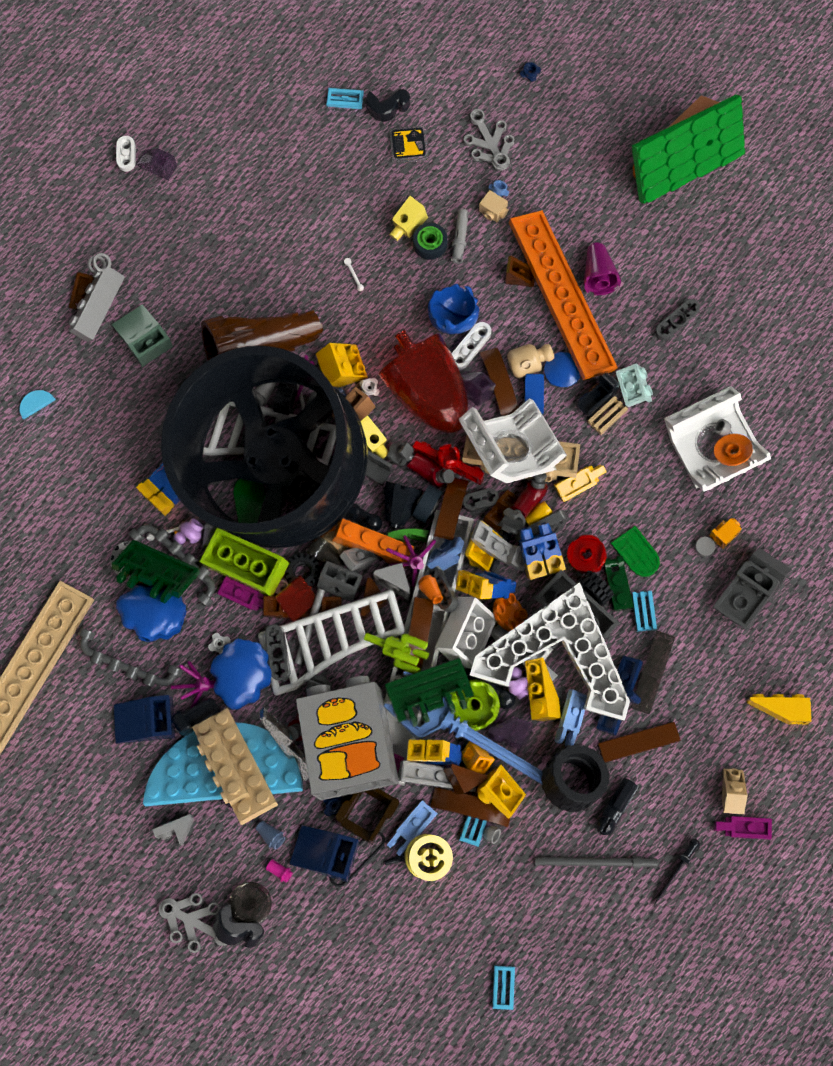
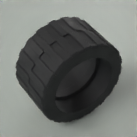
M574 744L566 746L546 763L541 776L542 788L547 799L553 805L567 812H580L590 807L602 797L609 785L610 775L607 764L601 755L588 746ZM563 763L574 764L584 771L589 781V791L587 794H579L568 788L561 775Z

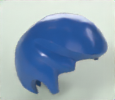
M453 284L451 287L442 288L440 292L437 290L433 292L428 304V315L432 325L438 331L446 334H460L470 330L476 324L479 317V306L477 305L478 299L474 297L471 287L464 286L466 289H463L458 284Z

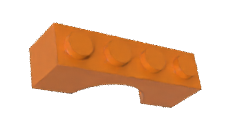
M343 518L338 523L332 539L333 542L348 548H359L375 553L389 564L407 562V560L387 552V548L408 557L411 555L406 543Z

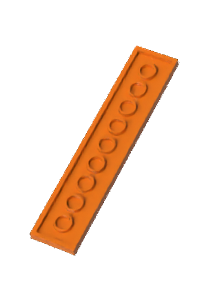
M543 210L510 218L508 223L583 381L600 376L604 372L616 371L618 367Z

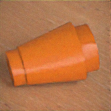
M431 575L423 576L418 582L419 590L433 604L440 603L443 600V596L436 578Z

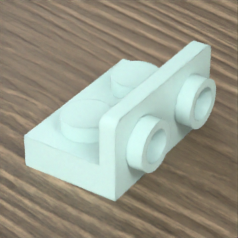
M633 364L616 371L627 407L644 401L652 402L651 395H653L650 385H647L646 378H648L644 367Z

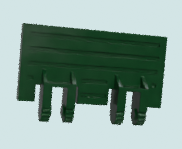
M132 540L112 562V569L120 571L116 582L121 584L129 577L127 581V587L133 588L139 581L149 586L154 585L149 595L153 599L165 589L160 598L162 603H166L172 596L180 598L200 574L199 568L136 540Z
M460 658L384 685L397 722L400 723L407 720L404 711H407L413 727L418 726L413 708L419 707L422 720L427 723L430 722L427 712L429 713L445 706L442 698L445 699L447 707L452 714L456 711L450 695L456 693L462 709L467 708L465 699L474 696Z

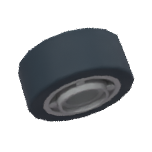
M429 484L425 492L418 499L412 516L425 523L439 504L442 491Z

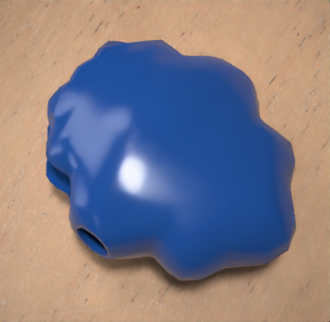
M136 585L129 592L119 597L116 601V610L121 617L122 625L126 629L134 630L140 640L145 642H153L159 638L168 640L180 633L187 611L181 596L180 598L172 596L166 603H162L160 598L165 589L153 599L149 595L154 585L148 587Z
M237 638L232 643L224 645L222 653L217 655L212 661L210 672L216 679L213 690L216 695L221 697L225 705L232 710L240 709L249 703H255L260 698L261 690L271 684L272 672L267 663L269 659L268 653L262 648L260 643Z

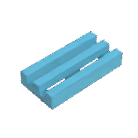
M328 88L326 105L327 107L362 109L364 91ZM331 94L359 96V98H352L348 96H331Z
M652 591L632 592L637 632L656 630L657 625ZM646 596H648L652 626H649L648 624L647 609L645 602ZM637 597L641 598L644 627H641Z
M467 816L459 841L479 847L487 821L483 820L477 840L474 841L472 839L479 819L475 818L469 838H465L471 817Z
M494 966L492 1009L513 1010L515 967ZM498 970L502 971L501 1005H497ZM506 971H510L509 1005H505Z

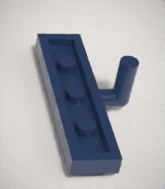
M623 656L617 671L630 702L639 704L641 698L633 689L643 662L639 659ZM601 715L596 729L616 736L622 720Z

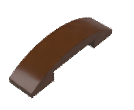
M498 348L480 352L497 401L496 404L500 416L512 414L518 409V404Z
M454 478L451 483H448L435 529V537L448 540L454 539L460 511L469 484L468 480Z
M263 596V616L288 619L308 617L315 598ZM323 597L318 613L342 606L341 597Z
M414 597L408 635L428 642L434 606L429 599ZM409 644V647L411 648L410 655L415 656L412 653L414 649L424 650L422 648ZM417 657L419 662L416 667L420 668L421 671L424 659ZM400 669L399 674L403 675L404 670Z
M435 788L431 808L465 815L504 827L509 826L510 818L504 816L492 803L485 804L479 797L468 794L456 795L455 791L441 788Z

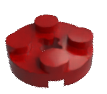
M582 535L578 537L579 539L572 541L567 550V558L572 568L583 574L587 571L599 572L607 558L604 544L593 535ZM587 550H590V553L592 554L591 557L585 559V557L582 556V553H586Z

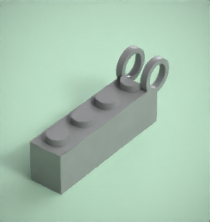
M99 253L88 259L87 267L93 273L94 280L92 284L90 283L87 286L84 300L81 299L78 303V311L69 321L70 327L68 331L86 342L94 339L125 278L124 275L111 268V260L104 253ZM97 259L101 261L102 268H99L97 266Z

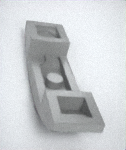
M478 520L471 540L495 559L517 570L524 571L525 564L521 547L505 541L493 533L491 527Z

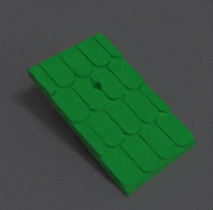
M736 94L722 102H718L701 95L668 128L631 145L639 202L643 204L646 202L650 203L669 191L673 192L695 178L703 177L720 166L724 167L745 154L742 96Z

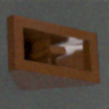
M508 256L505 284L533 287L535 278L529 265L513 256Z
M367 578L364 598L381 593L372 578ZM387 599L377 602L379 610L388 605ZM369 605L361 609V619L366 620L372 615Z
M454 764L446 765L443 769L456 795L464 794L488 779L487 775Z

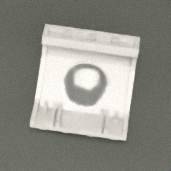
M732 386L664 418L669 438L696 489L700 488L703 492L771 459L770 453L756 441L744 419L738 401L742 400L741 394ZM720 419H724L731 424V432L729 434H741L751 441L753 452L746 462L736 466H727L720 463L714 457V446L720 438L724 437L715 432V425Z
M530 398L512 414L483 421L477 409L472 407L459 418L461 425L490 476L505 483L557 470L555 465L567 456L536 403Z

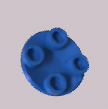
M558 352L554 354L555 358L552 361H546L544 373L551 385L569 387L578 382L581 375L570 353Z

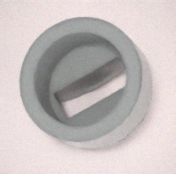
M720 419L715 425V432L723 436L728 435L731 432V424L724 419Z
M488 826L483 832L484 838L492 844L498 841L501 830L495 826Z

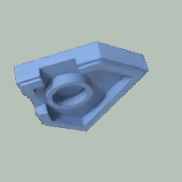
M462 538L444 539L445 542L441 544L439 550L435 548L431 552L427 566L430 569L439 566L444 571L457 564L460 559L458 554L461 553L464 545Z

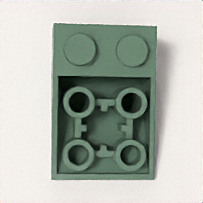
M143 304L111 324L142 367L173 347L168 335Z

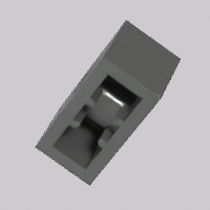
M327 561L320 574L317 588L353 602L363 575Z

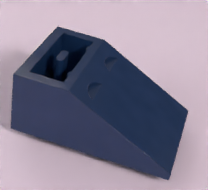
M170 695L154 696L114 704L116 744L175 738V725L172 722L174 716L173 698Z
M301 826L289 865L348 882L358 850L359 840L338 833Z

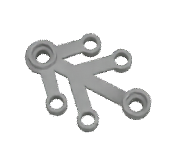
M474 109L470 114V121L472 124L477 125L484 140L467 134L464 136V145L468 147L475 145L490 150L492 155L482 153L480 149H474L471 152V158L474 161L484 160L490 162L499 171L507 169L510 164V159L507 155L510 147L514 145V137L506 135L501 152L497 148L502 133L506 131V122L499 120L496 123V130L492 138L484 123V112L481 109ZM511 139L512 142L508 143L506 142V140ZM478 153L480 156L475 157L474 154Z
M194 893L190 898L178 902L171 898L163 900L159 905V913L163 918L168 919L171 930L170 940L173 943H180L183 940V934L179 931L176 918L184 922L189 940L188 950L190 952L197 953L201 949V944L197 940L194 927L214 937L218 945H227L216 937L213 927L198 920L209 915H217L221 909L219 904L211 903L206 908L187 914L180 909L191 905H201L203 897L200 894ZM195 896L200 897V901L197 904L193 902ZM167 905L172 906V911L169 913L165 911ZM213 905H216L218 907L216 913L211 912V907ZM175 933H179L180 939L178 941H175L173 939V935ZM194 942L198 944V948L195 951L191 949V945Z

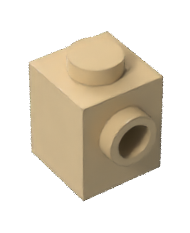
M489 190L479 203V212L487 220H493L497 223L500 218L504 219L507 215L508 201Z

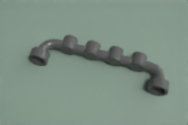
M143 525L137 530L133 528L128 533L134 540L141 543L145 539L143 534L150 532L178 559L199 568L200 574L197 577L206 583L208 588L205 593L201 591L197 598L207 607L213 602L211 597L215 592V584L211 577H209L211 572L203 565L201 567L195 564L197 559L189 552L187 555L181 551L184 547L176 540L172 543L168 539L170 534L161 527L158 530L153 525Z
M81 628L78 635L82 636L80 648L84 654L91 657L89 661L98 665L104 662L108 664V669L117 673L119 669L126 672L125 676L134 680L137 677L144 679L143 684L154 687L155 684L168 686L175 681L177 676L181 678L184 670L170 664L166 671L170 673L167 678L163 679L89 648L88 640L93 641L96 633Z

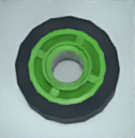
M436 223L420 225L413 234V248L416 254L426 260H434L441 257L447 249V233L445 229ZM429 239L434 240V242L428 243L426 241Z

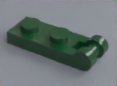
M616 556V559L606 558L604 570L607 583L614 593L611 597L614 612L633 609L634 606L623 556ZM618 566V571L612 572L611 567Z

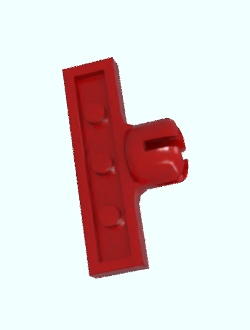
M415 441L413 453L417 452L437 462L442 468L450 469L454 473L479 485L483 482L484 473L477 466L471 467L463 463L462 459H460V451L456 446L453 448L452 444H445L439 450H435L424 441Z

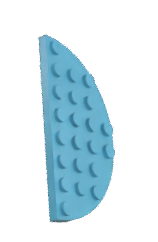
M235 722L272 794L303 791L300 769L286 744L273 733L261 727ZM195 732L175 743L156 764L146 785L143 799L145 807L223 799L220 794L223 792L222 787L217 788L212 778L215 776L214 771L209 772L204 762L208 760L206 755L202 756L197 748V745L200 743Z

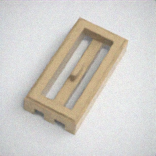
M614 396L587 423L602 435L628 411V408L624 407L623 403ZM615 403L616 405L595 424L594 421ZM620 408L621 411L600 429L599 426Z

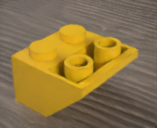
M329 343L316 353L322 373L334 387H342L368 378L356 344Z

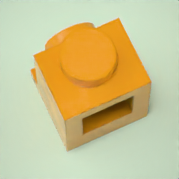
M730 518L727 522L723 520L716 529L714 528L709 536L724 549L740 533L742 528L736 519Z
M470 741L462 751V760L467 769L484 775L495 760L487 751Z

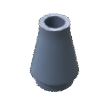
M261 821L256 827V831L259 832L269 848L278 849L286 839L283 836V832L267 824L265 821Z

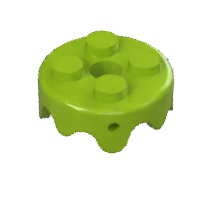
M469 680L474 696L465 699L467 708L462 709L460 707L456 693L451 696L456 711L454 718L456 719L459 716L460 722L468 721V726L477 731L486 728L494 722L499 713L500 701L496 691L490 684L481 680ZM473 699L479 701V709L472 707L471 702Z

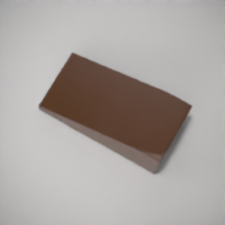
M77 272L69 308L78 310L76 304L81 299L84 300L86 296L85 290L94 280L93 275Z

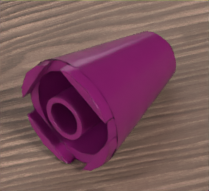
M595 242L587 248L584 289L587 293L591 291L597 296L606 295L614 292V288L617 285L618 287L621 285V277L605 245Z

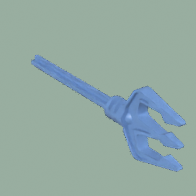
M406 671L402 673L405 677L412 675V673ZM444 698L442 700L445 706L429 713L427 712L430 722L424 723L421 727H413L408 719L400 722L417 739H422L440 728L443 730L449 728V734L454 731L456 738L464 737L542 784L541 776L543 773L540 769L468 726V721L460 722L459 716L455 719L454 713H450ZM384 704V707L396 718L392 705Z

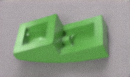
M400 529L389 532L388 536L405 543L403 536L406 535L409 539L427 543L429 531L423 529Z

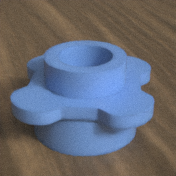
M496 180L488 186L492 192L500 197L509 195L507 184L501 180Z

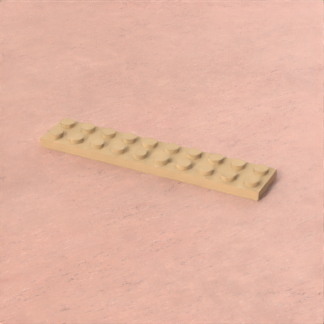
M59 581L0 677V755L94 602L93 598L62 581Z

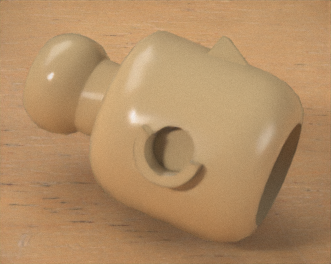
M526 344L507 353L510 369L516 378H523L526 374L540 372L542 370L541 362H550L555 358L550 344H545L540 349H536L532 344Z

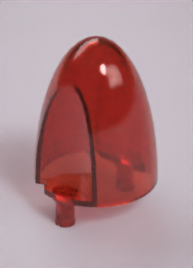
M402 330L401 333L394 336L398 340L399 345L397 344L393 348L399 356L379 372V377L395 398L421 422L437 431L445 433L460 431L463 426L459 418L468 411L467 392L460 370L440 333L432 335L422 342L413 344L406 331Z

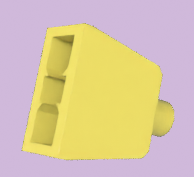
M409 196L393 217L392 221L395 228L389 235L396 241L403 234L410 238L415 230L428 219L424 206Z
M367 415L361 420L366 436L367 449L372 453H376L380 458L385 459L389 453L384 446L387 439ZM370 440H375L377 443L373 444Z

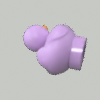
M191 518L189 522H183L180 525V532L174 531L173 540H176L181 545L186 542V538L190 540L191 544L197 543L202 537L201 530L204 527L199 521Z
M514 667L511 676L513 680L510 681L508 690L521 700L529 695L527 677H522L523 671L519 667Z

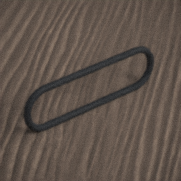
M382 832L379 833V835H381V837H382V844H381V845L368 857V859L349 877L348 882H349V881L380 851V849L384 846V844H385V836L383 835ZM363 839L359 842V846L364 842ZM330 877L331 883L336 887H343L348 883L344 882L342 884H337L334 882L333 878Z

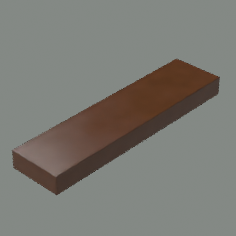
M675 722L598 743L602 759L607 763L674 744L681 740Z

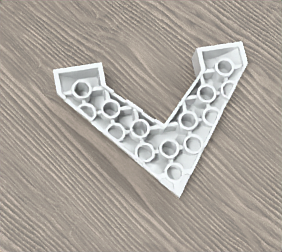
M580 582L481 651L474 658L470 676L508 687L515 666L562 642L588 689L583 710L625 721L630 700L627 697L618 671L611 659L607 645L595 621Z

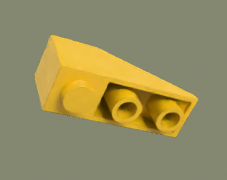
M544 658L525 661L532 720L550 721L560 719L559 698Z
M753 694L747 700V704L786 724L808 725L812 722L810 698H804L802 694L792 695V698L784 697L783 694H774L772 697H764V694Z

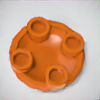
M509 593V598H496L494 602V617L504 630L510 632L523 623L528 616L527 611L522 608L513 593Z

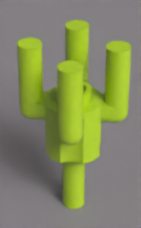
M366 633L364 636L365 641L383 647L382 653L394 658L393 665L412 674L420 672V668L416 667L419 662L417 657L425 660L429 657V652L424 651L428 646V642L405 633L401 635L400 639L390 636L384 640L369 633ZM409 644H412L424 650L414 649L412 653L415 656L410 655L411 648L409 647Z

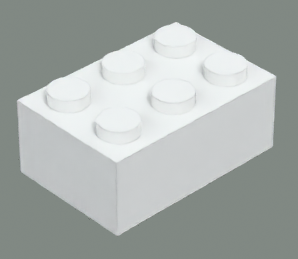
M458 596V606L450 613L435 648L450 661L460 658L464 668H472L475 656L484 650L496 623L494 614L476 597Z

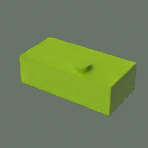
M219 528L216 529L199 561L206 568L267 596L274 595L289 565V562L282 556Z

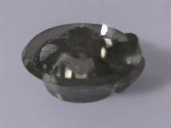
M246 882L237 886L227 901L231 906L232 919H235L237 922L261 923L269 915L272 906L268 890L256 882Z

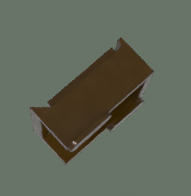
M379 788L354 793L350 801H345L336 814L339 826L371 845L374 844L387 819L393 816L400 803L397 798ZM363 792L388 806L373 833L347 819Z

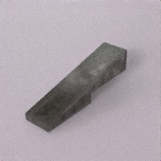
M656 631L635 692L641 698V702L639 704L632 703V709L650 714L675 640L674 636Z
M262 708L260 710L261 722L288 759L295 758L301 772V777L305 782L309 778L305 753L293 743L292 732L265 708Z

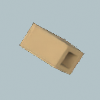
M723 769L724 813L744 814L747 801L744 771Z

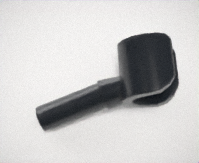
M405 852L396 858L384 860L385 865L397 862L405 863Z

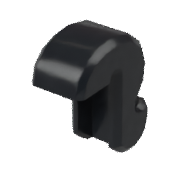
M399 89L381 103L369 91L366 95L367 110L377 121L386 122L392 120L396 116L398 109H401V112L409 109L410 94L407 90Z
M608 372L601 374L598 379L599 382L576 403V407L587 417L594 415L598 408L607 403L619 388V382Z
M207 698L185 713L181 711L175 713L172 722L179 734L186 736L194 732L193 726L221 711L213 698Z
M230 904L223 905L213 921L216 937L227 945H236L243 940L245 941V947H255L264 935V929L258 922H232Z

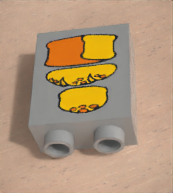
M368 676L349 678L345 681L346 688L331 691L330 685L312 686L306 690L307 697L296 699L311 794L320 801L399 784L386 708L384 707L383 692L376 682H370Z

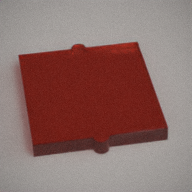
M298 576L275 596V599L282 607V611L286 612L292 622H295L310 609L315 599V594L311 590L312 587L307 585L302 576Z

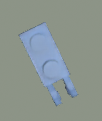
M573 689L568 690L559 729L556 731V743L562 744L566 736L565 746L574 745L585 712L583 708L587 695Z
M422 800L396 830L397 833L388 842L387 846L391 848L402 836L406 842L396 853L401 856L410 841L419 836L438 813Z

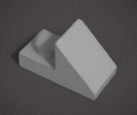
M359 548L343 551L340 555L347 568L358 574L378 560L374 553Z
M189 814L152 829L154 836L158 839L166 840L173 836L172 833L175 832L179 844L183 846L194 822V817Z

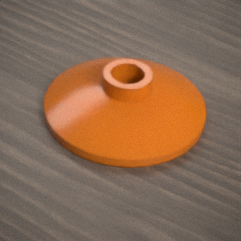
M741 434L726 435L720 438L714 446L715 458L727 466H736L746 462L753 452L751 441Z

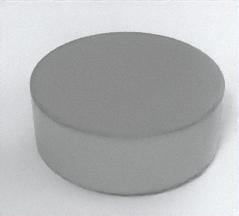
M701 537L695 544V551L701 557H708L715 550V543L709 537Z

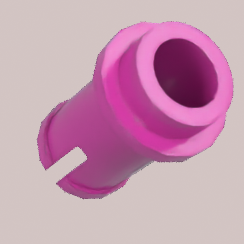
M274 859L266 867V870L280 878L281 882L287 883L293 874L289 867L285 868Z

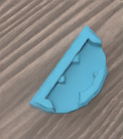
M35 390L28 393L20 404L22 418L29 417L56 399L44 390Z

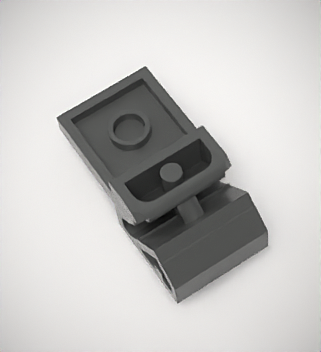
M758 548L752 554L749 561H746L737 572L736 577L715 603L713 609L746 631L765 604L770 602L791 574L792 569L761 548Z

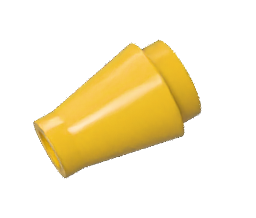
M545 501L538 503L525 518L526 523L530 526L550 516L553 511Z

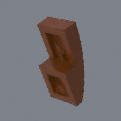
M507 490L497 500L495 506L488 512L483 521L499 532L502 527L498 526V524L505 516L503 514L504 510L511 508L518 497Z

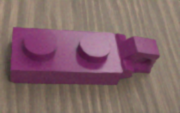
M225 576L217 592L218 595L251 610L257 611L259 607L263 609L264 595Z
M726 817L725 822H714V831H725V836H730V838L771 840L772 819Z

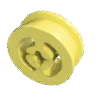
M431 834L419 835L412 839L406 848V866L414 876L427 881L438 880L447 874L452 865V850L449 844L439 836ZM432 842L437 845L439 852L432 848H422L420 850L419 848L426 843ZM431 854L432 858L426 860L425 857ZM418 862L427 867L438 866L430 872H423L419 868Z

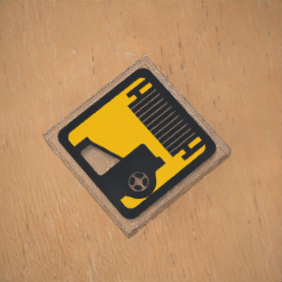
M425 125L389 129L393 164L428 161Z

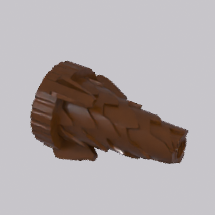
M314 310L300 314L294 312L279 317H256L251 319L217 316L201 322V336L207 360L224 352L247 346H271L292 352L295 351V347L315 341L323 331L322 323H320Z

